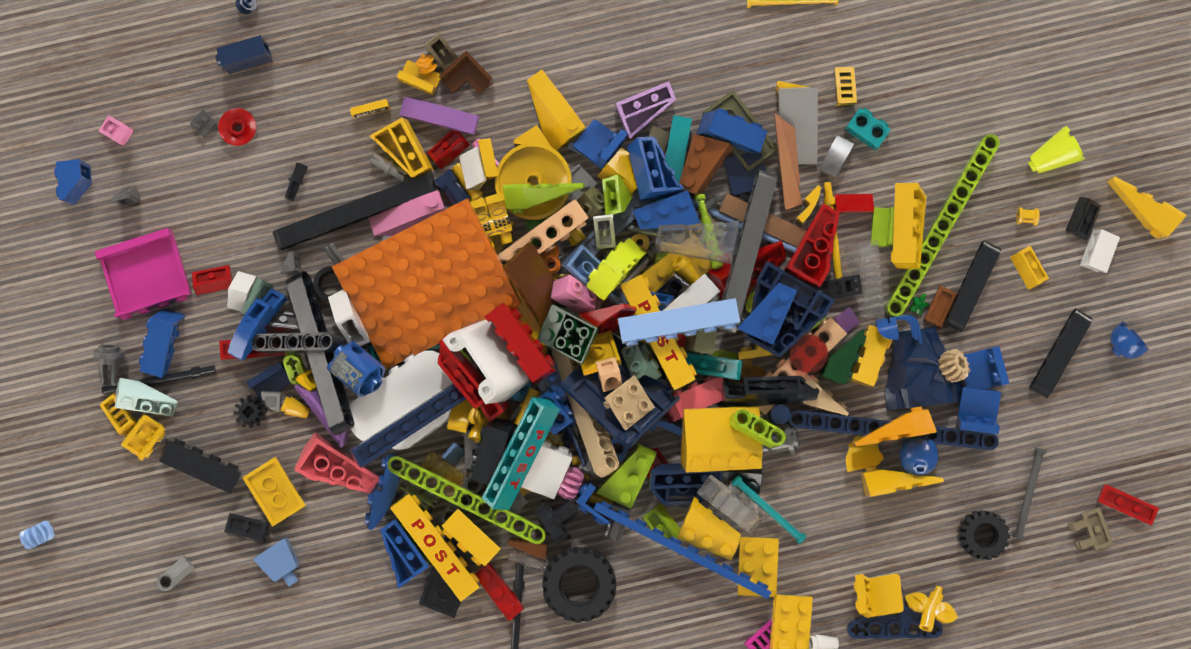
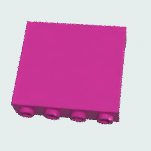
M169 228L94 251L96 259H99L116 311V314H114L116 318H121V320L130 319L133 317L132 314L138 312L145 314L151 312L150 308L156 306L164 308L169 306V302L175 300L177 303L182 302L192 295L173 231Z

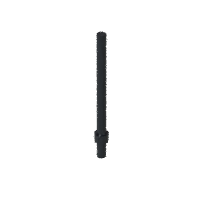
M215 365L202 368L197 366L192 367L191 370L166 374L162 378L156 376L135 381H140L150 386L191 377L196 379L201 378L202 375L216 373ZM118 385L102 387V394L116 392Z
M516 565L513 589H515V596L522 603V589L525 587V581H523L524 565ZM521 612L513 618L511 649L519 648Z

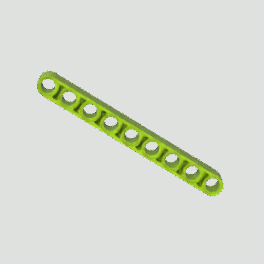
M394 456L388 461V469L393 474L531 543L540 544L544 541L546 534L542 526L510 510L493 509L490 507L488 513H481L479 505L486 503L482 496L402 456ZM395 459L402 462L400 470H395L392 467V462ZM412 468H416L420 472V476L417 479L410 477L409 472ZM429 477L436 478V487L432 488L427 485ZM446 486L454 487L455 493L453 496H447L444 493ZM468 494L472 497L470 505H465L462 502L463 495ZM499 512L507 514L505 522L497 520L496 515ZM516 521L524 522L525 528L522 531H517L514 528ZM535 529L542 532V537L538 540L533 539L531 536V532Z

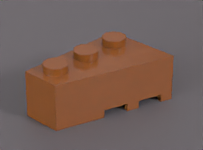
M694 134L679 185L682 184L684 187L682 192L688 190L689 195L693 197L703 194L717 170L723 165L728 154L734 149L733 146L727 142Z

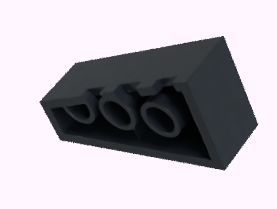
M170 436L159 462L230 494L232 493L241 475L238 465L231 462L226 464L221 461L222 458L214 454L208 455L201 448L191 447L185 444V441Z

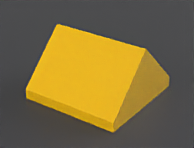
M621 147L597 177L602 180L620 175L632 195L637 189V184L629 153Z

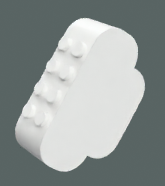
M424 351L417 355H410L404 360V365L401 367L395 366L388 372L389 376L381 379L383 382L377 391L362 397L356 395L358 398L350 404L355 423L354 427L351 428L354 435L360 440L365 441L451 385L453 382L437 364L439 353ZM451 409L392 448L402 450L416 446L448 422Z

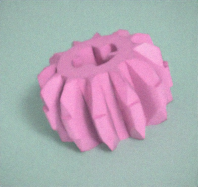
M569 466L557 495L572 501L579 492L584 473L578 468Z

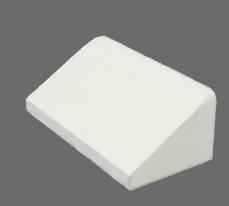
M475 147L459 157L467 190H480L487 181L480 149Z

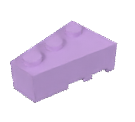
M670 82L614 104L623 128L628 133V139L632 138L676 100Z

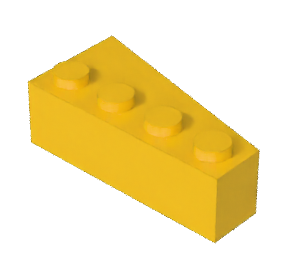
M895 183L894 233L891 262H893L897 269H920L927 196L919 183Z

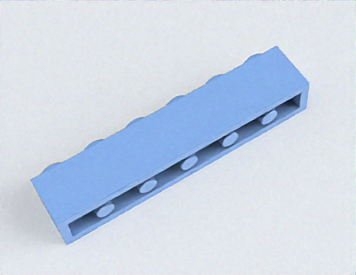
M736 298L618 318L622 344L626 343L627 346L638 345V341L641 340L651 343L658 341L659 337L664 336L667 340L677 338V334L685 333V336L696 335L699 330H705V333L717 331V327L724 326V329L736 328V324L740 323Z

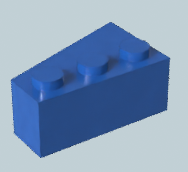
M163 308L148 319L146 325L148 334L143 340V347L145 348L139 358L140 372L161 378L168 373L175 351L173 349L175 337L179 338L180 334L177 331L179 321L184 320L185 314Z
M398 518L380 529L386 551L390 556L391 567L395 573L398 588L432 565Z

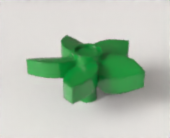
M925 293L920 298L913 297V304H911L909 311L916 312L921 316L923 308L930 306L929 303L925 302Z

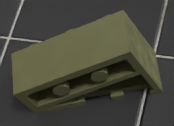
M699 330L696 335L686 336L685 352L712 356L717 331L705 333V330Z

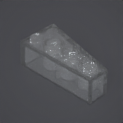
M732 221L731 223L715 222V224L661 225L658 228L655 242L656 251L733 264L740 221Z

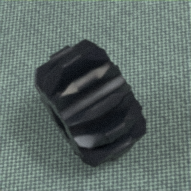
M247 396L246 400L240 398L242 405L235 404L239 411H234L233 414L239 415L236 422L242 421V427H246L248 424L249 428H253L254 423L260 426L259 419H266L261 414L266 413L267 409H261L265 403H258L259 397H255L253 401L251 396ZM254 409V413L251 415L246 413L247 410Z

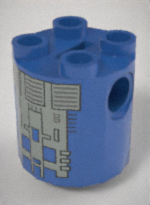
M351 341L346 346L340 345L335 350L334 354L336 356L328 364L327 370L354 393L362 397L380 388L383 382L381 379L385 373V367L354 341Z

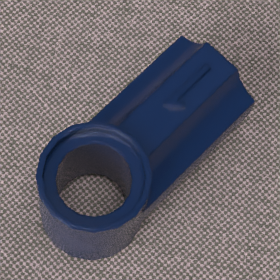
M450 169L435 179L437 185L443 193L447 194L454 205L467 198L470 200Z

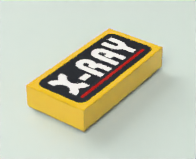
M383 99L352 107L350 112L351 116L355 119L390 110L391 108L388 100Z

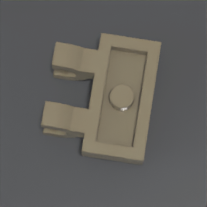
M1100 507L1080 513L1081 520L1068 523L1070 531H1078L1085 528L1088 538L1074 542L1077 549L1083 550L1092 546L1093 550L1096 551L1113 544Z

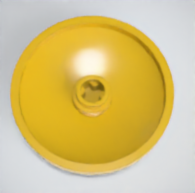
M526 143L510 150L500 161L497 168L498 176L495 177L497 194L502 192L503 198V185L529 184L537 186V184L556 185L558 183H572L571 171L564 157L552 147L540 143ZM570 194L529 210H523V213L514 215L527 220L548 218L565 205Z

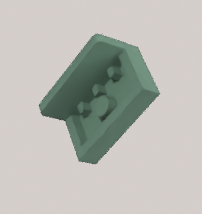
M638 341V345L625 346L621 350L631 376L635 375L637 380L644 375L655 380L662 376L659 370L660 365L654 359L653 350L647 343L644 344Z

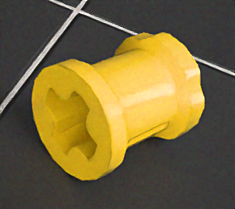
M1019 207L1016 214L1017 224L1033 223V225L1037 226L1040 215L1039 209L1025 210Z

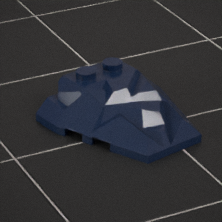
M767 261L757 278L751 312L778 283L795 289L797 292L774 344H770L746 333L745 338L775 356L780 357L827 315L835 299Z
M935 327L920 329L922 344H919L918 340L912 338L911 330L898 332L899 339L894 340L891 364L888 369L889 375L884 390L887 410L960 402L962 392L961 381L951 383L945 379V375H941L942 371L939 369L940 364L938 360L940 355L946 352Z

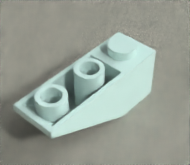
M119 379L115 395V408L173 417L177 406L176 400L140 381Z

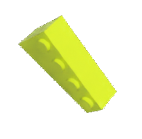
M630 238L624 243L620 242L614 251L612 250L605 258L606 260L603 259L597 269L590 273L588 276L590 281L586 287L604 301L636 267L647 252Z

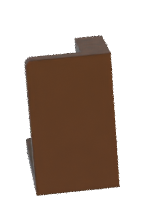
M467 50L439 75L440 81L452 94L468 82L481 95L494 83L493 78Z

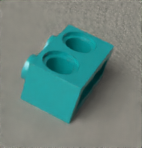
M859 108L844 129L874 151L879 148L891 131L888 123L882 119L877 120L874 118L873 113L866 108ZM856 119H864L865 126H859L856 123ZM878 129L881 132V137H874L872 130Z

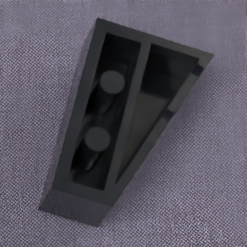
M496 417L491 422H488L487 426L483 425L480 437H483L481 444L478 443L475 451L478 457L476 461L472 462L470 472L473 473L472 480L489 484L505 452L514 421L509 419L501 420Z

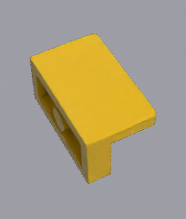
M407 60L403 71L399 70L398 81L433 96L440 82V74L435 71L431 75L421 74L419 72L420 67L416 63Z

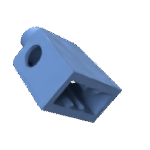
M288 537L254 558V561L272 581L276 582L283 578L288 587L298 581L293 570L299 567L300 564Z

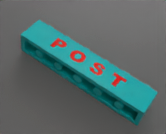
M531 398L482 496V499L491 508L510 510L560 411L549 399Z

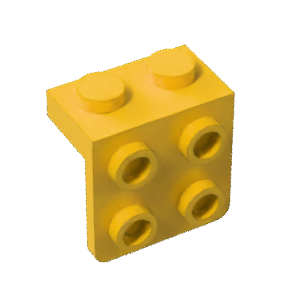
M863 574L855 575L854 590L857 593L856 609L859 614L870 618L903 612L901 580L898 574L868 578Z

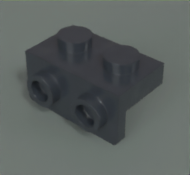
M762 469L723 471L721 491L742 492L737 486L734 487L731 484L734 478L739 475L748 487L756 494H760Z

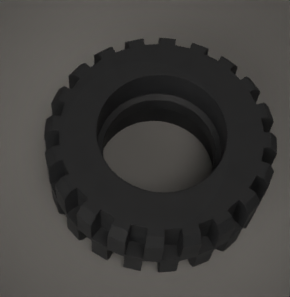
M578 546L565 549L553 557L546 567L542 581L543 595L549 608L557 616L563 617L564 620L575 621V623L592 621V619L600 617L603 612L607 611L614 600L616 592L614 569L608 559L596 550ZM572 567H587L597 577V591L586 602H573L562 591V577Z

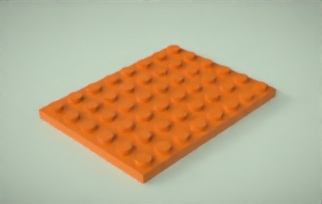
M468 198L332 266L342 288L347 292L385 369L404 361L412 354H419L439 344V341L444 336L456 330L486 320L484 316L502 303L512 308L522 303Z

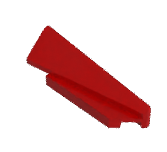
M441 339L439 341L440 352L437 364L474 409L480 406L488 421L491 422L509 406L508 402L485 404L478 392L479 385L485 380L483 375L460 351H451Z

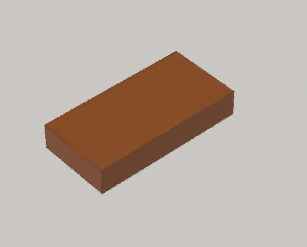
M939 285L923 320L942 328L957 293Z

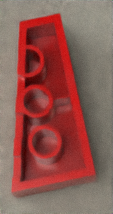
M502 303L484 316L488 322L490 321L497 327L494 330L496 334L508 342L506 347L514 357H519L517 362L532 383L538 384L556 371L553 366L555 362L550 355H545L542 350L544 349L543 344L539 339L535 340L532 335V328L528 323L524 324L521 319L523 315L517 307L512 308Z

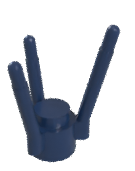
M575 424L567 428L562 436L565 441V447L569 450V441L570 443L574 442L582 466L585 467L586 463L578 440L581 439V433L578 425Z

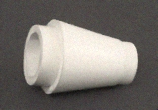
M818 634L810 636L809 649H838L839 647L837 637Z

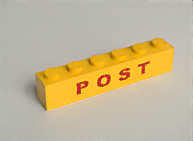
M639 275L620 285L628 304L637 308V311L634 313L635 316L660 311L658 306L661 304L656 295H651L649 289L652 287L647 278L643 279L642 275ZM665 336L659 337L658 341L649 344L673 390L675 391L695 381L694 376L697 373L692 364L688 366L685 360L688 356L684 348H679L676 343L679 340L678 337L667 340Z
M408 493L390 506V509L461 602L480 588L478 585L480 580L474 572L469 573L466 569L468 564L463 557L458 558L454 553L456 548L451 541L446 542L442 536L445 534L442 532V529L438 525L435 527L432 524L431 520L433 518L427 510L423 512L419 505L422 503L415 494L411 496Z

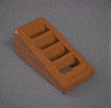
M510 538L508 540V545L538 558L546 559L547 542L543 541L540 544H534L519 538Z

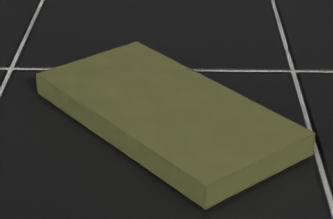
M734 90L703 111L704 114L721 108L727 110L728 114L733 117L737 115L745 118V122L750 124L752 122L758 123ZM766 134L761 149L762 158L751 166H748L741 157V154L750 152L735 147L732 150L734 156L738 158L747 172H750L777 152V146Z

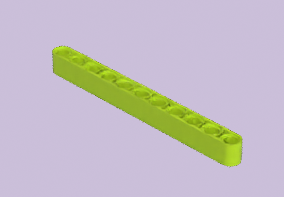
M988 134L979 141L923 239L922 254L927 257V263H921L920 269L905 270L885 305V313L889 317L902 315L997 151L1000 141L996 135ZM990 140L993 143V148L986 147L985 141ZM976 156L983 158V165H979L976 162ZM967 172L974 175V181H969L966 178ZM957 189H962L965 192L964 198L957 195ZM948 205L955 207V214L948 212ZM939 221L946 224L945 231L938 228ZM929 238H934L936 240V247H931L929 245ZM913 270L917 272V280H912L910 278V271ZM901 287L908 289L907 297H903L900 294ZM892 303L897 304L899 307L897 314L890 310Z

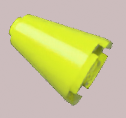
M1067 126L1059 130L1029 157L1030 161L1028 164L1033 172L1037 171L1039 174L1085 160L1074 136H1070V129Z

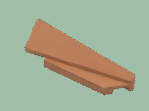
M774 113L783 207L787 210L802 205L798 188L800 176L795 128L777 113Z

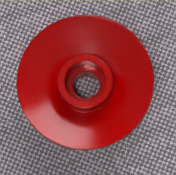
M233 108L226 111L218 123V131L221 138L233 146H242L249 143L255 136L257 128L253 115L242 108ZM241 125V131H236V126Z

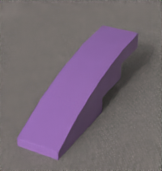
M404 97L399 114L402 117L419 120L422 123L475 135L480 118L477 115L407 97Z

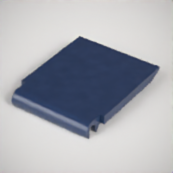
M613 334L612 336L621 360V365H618L623 384L632 377L621 353V350L627 345L626 343L622 344V340ZM579 365L559 384L614 439L619 437L629 447H632L680 400L679 396L674 397L672 395V389L669 388L670 385L662 377L655 380L646 375L642 376L638 381L655 408L627 430H624L611 408L607 409L603 404L605 402L604 398L615 389L603 392L598 372L584 376L581 365Z

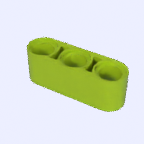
M740 409L730 416V425L734 429L769 448H775L785 442L786 436L783 430L745 409ZM738 415H741L743 417V424L738 422ZM755 424L760 426V433H757L754 430ZM772 434H775L777 436V443L772 441Z

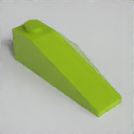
M585 184L503 185L506 209L512 210V214H521L523 210H529L585 188Z

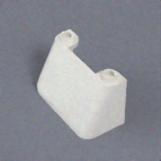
M482 320L456 330L442 340L451 351H460L466 347L486 377L478 388L479 395L485 404L505 402L523 388L530 379L518 364L517 360L519 357H514L507 349L506 344L508 342L504 341L494 331L497 328L495 324Z

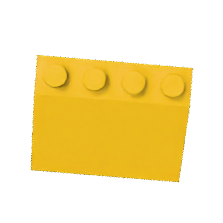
M759 406L683 409L680 464L686 473L762 469V444L734 429L729 421L730 416L740 409H745L760 417ZM738 415V422L743 424V417L741 415ZM755 424L754 430L757 433H760V426Z

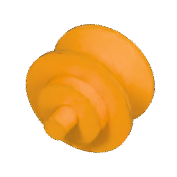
M421 54V57L416 61V65L420 67L419 72L431 75L437 67V64L432 62L434 57Z

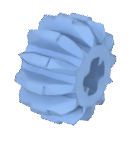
M43 521L20 532V541L25 549L34 548L54 538L53 527L48 521Z

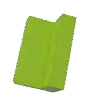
M874 207L870 246L890 247L893 244L894 207Z

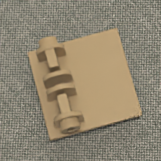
M635 375L607 395L603 403L607 409L611 408L624 430H627L655 408Z

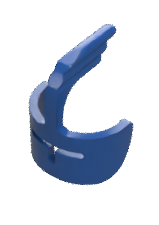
M901 315L889 317V319L876 320L879 333L891 340L899 339L896 321L906 320L910 325L912 338L918 340L919 344H922L920 326L914 316Z

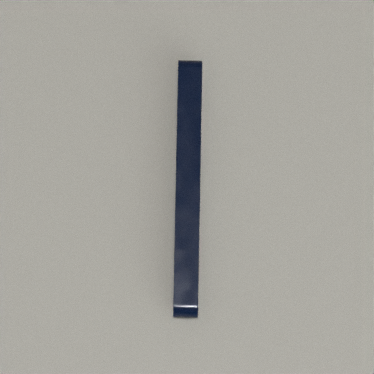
M800 410L790 412V419L787 421L794 428L861 436L871 433L868 427L872 422L877 425V429L890 422ZM795 413L801 417V422L797 425L791 419ZM813 416H818L820 419V424L817 427L811 424ZM833 418L839 421V427L836 429L830 426V421ZM853 420L858 423L856 431H852L849 428V424ZM935 426L936 433L932 439L935 444L982 450H993L999 443L998 437L992 433ZM949 431L954 435L952 442H948L945 438ZM926 434L912 437H922V440L928 441ZM967 434H970L973 437V441L971 444H967L965 442V436ZM987 436L992 439V444L989 447L984 444V439ZM902 437L901 439L896 440L907 441L910 439V437Z

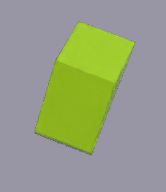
M615 175L602 179L605 214L616 215L624 213L633 196L620 175Z

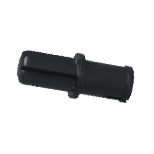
M296 163L293 174L288 179L290 183L285 194L287 200H295L299 186L303 185L302 181L308 168L306 165Z

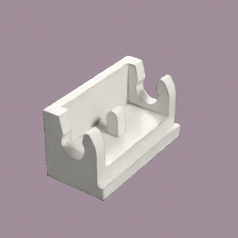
M1102 229L1093 230L1080 266L1095 272L1107 273L1120 237Z

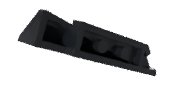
M802 376L743 377L742 384L723 382L722 407L767 406L811 401L817 399L820 391L818 388H812L808 385L806 379Z

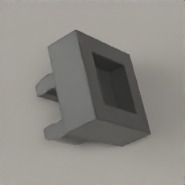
M204 110L190 122L203 137L217 125Z

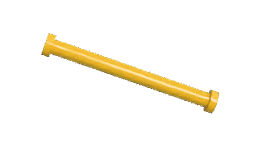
M746 0L747 8H751V6L834 3V5H838L839 0Z

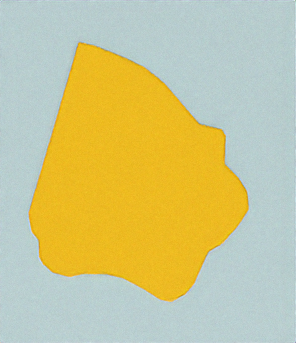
M855 436L853 442L862 438L863 436ZM853 442L848 444L849 450L846 456L847 472L877 466L884 459L883 454L878 448V443L853 447Z

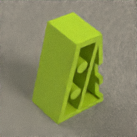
M639 444L623 460L619 467L598 486L596 493L631 509L657 452Z

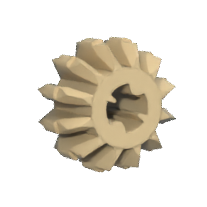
M952 349L940 355L938 360L940 364L939 369L942 371L941 375H945L946 380L953 383L968 377L970 372L968 366L970 364L967 362V357H964L962 351L959 352L957 349Z

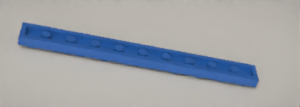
M603 500L601 503L596 502L593 510L764 598H769L771 591L767 589L768 585L758 581L756 584L750 580L751 576L740 572V574L733 572L734 568L728 564L723 563L721 566L715 563L716 558L708 554L704 557L698 554V549L690 545L688 548L680 545L681 540L673 536L669 539L663 536L665 532L655 527L653 530L647 528L646 522L638 518L634 521L628 518L630 514L620 509L618 512L612 510L611 504Z

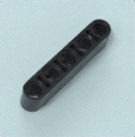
M985 240L982 241L944 321L945 325L959 332L964 330L1002 248Z
M1077 308L1071 312L1031 382L1030 390L1046 399L1051 395L1093 321L1091 316Z
M326 332L257 334L252 339L254 350L269 354L334 353L340 345L343 346V340L340 336Z

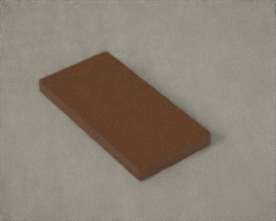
M528 242L502 267L542 328L551 305H563L551 299L553 283L556 280L533 243Z

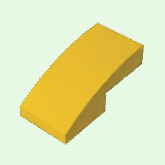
M819 185L803 200L808 207L796 219L800 225L808 218L818 201L821 191Z

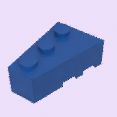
M721 108L703 114L696 135L702 136L707 134L716 140L730 143L733 147L752 154L761 152L768 132L762 129V125L754 122L751 124L745 122V118L737 115L733 117L728 114L727 110Z
M654 136L638 137L627 146L641 200L668 198L684 190L682 184L679 185L673 168L670 169L666 163V156Z
M688 190L633 210L639 231L701 228Z
M778 283L737 329L770 344H774L797 290Z

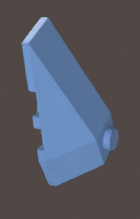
M581 245L567 257L561 266L571 276L587 285L590 281L588 276L594 269H597L601 262L586 247ZM613 290L607 297L617 304H628L623 292L618 295Z

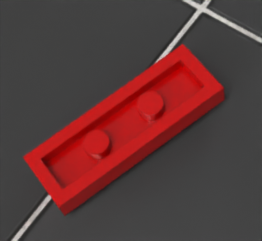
M1107 484L1103 485L1096 501L1151 526L1159 510V507Z
M487 563L486 566L475 573L480 580L479 583L508 621L525 609L491 563Z

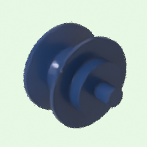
M236 0L235 5L239 12L247 15L257 7V1Z

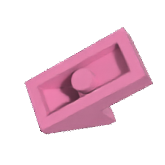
M108 115L99 132L124 146L132 135L133 129Z

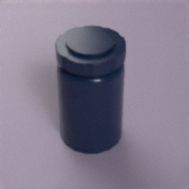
M784 405L773 406L768 411V418L774 424H784L790 419V410Z

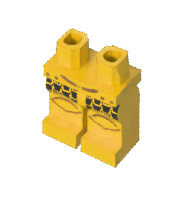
M502 192L485 197L484 200L481 198L471 201L493 247L495 248L492 238L498 236L502 245L512 243V227Z

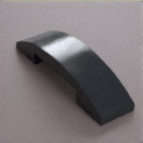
M860 275L823 281L820 288L811 286L833 299L863 294Z

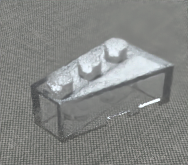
M710 474L697 494L752 535L765 518L759 512L761 508L754 502L749 504L750 499L742 493L738 495L740 492L731 484L727 487Z

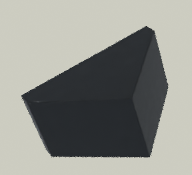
M672 271L656 292L674 295L676 299L690 285L681 276Z

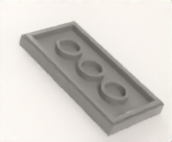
M818 87L779 88V116L795 128L798 164H817Z

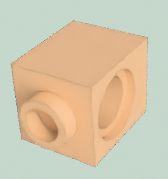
M615 357L596 362L603 392L616 389L622 385L620 370Z

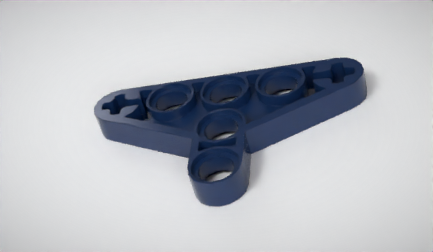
M903 605V612L896 615L889 614L870 618L862 615L849 622L846 630L849 636L855 639L937 638L942 634L943 628L935 620L934 626L938 627V630H935L934 634L924 631L925 634H922L923 630L920 628L918 633L910 634L909 626L913 623L919 626L922 613L915 612L910 607ZM863 623H867V635H864V631H857L856 635L851 631L855 624L859 628H865ZM873 624L880 626V632L876 635L870 632V627ZM892 624L899 625L900 630L897 634L893 635L890 633L889 627Z

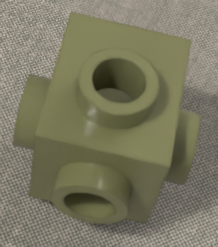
M595 186L583 193L577 200L589 217L588 221L593 216H602L605 213L604 196Z

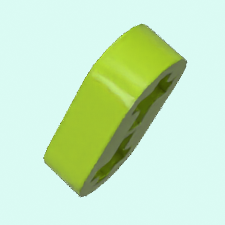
M286 353L283 364L288 379L293 385H301L296 381V378L307 371L300 353ZM290 358L296 360L295 365L293 364L292 360H289Z

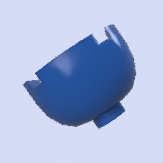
M1122 321L1112 330L1110 335V341L1113 345L1111 350L1118 357L1122 355L1127 359L1138 358L1148 351L1149 348L1146 347L1145 342L1133 329L1129 330L1126 327L1128 324Z
M922 437L910 438L902 444V448L899 450V459L902 467L906 472L913 475L922 476L931 473L938 463L937 446L929 439L927 441L922 440Z

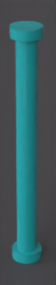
M739 475L734 478L731 484L734 487L737 486L788 531L798 544L805 540L806 535L804 533H800L748 487Z

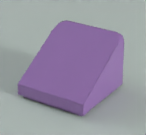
M850 307L833 319L846 333L860 323Z

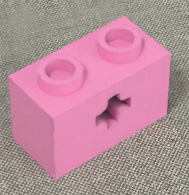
M567 275L554 281L551 299L575 313L581 314L595 309L597 295L587 288L586 284L571 275Z

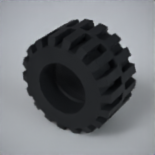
M973 511L972 514L965 516V520L960 522L961 527H958L957 530L959 531L957 539L961 542L959 545L964 548V552L972 557L981 560L997 558L1000 553L1003 554L1006 551L1004 550L1005 546H1009L1007 540L1010 539V534H1008L1010 529L1009 526L1005 525L1007 522L1001 519L1000 515L990 511ZM985 523L992 528L993 538L988 545L979 546L974 540V532L980 524Z

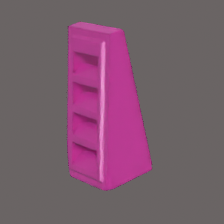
M772 618L744 642L749 649H757L752 644L753 641H756L761 647L760 649L770 648V640L763 632L767 630L771 635L769 627L772 625ZM760 635L767 642L765 645L758 639Z

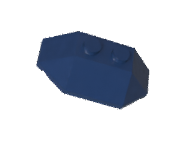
M680 463L660 464L650 470L649 490L664 506L691 504L694 497L699 500V503H702L722 487L723 471L686 473Z

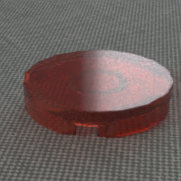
M811 334L803 335L790 347V361L801 372H817L827 362L828 348L818 336Z

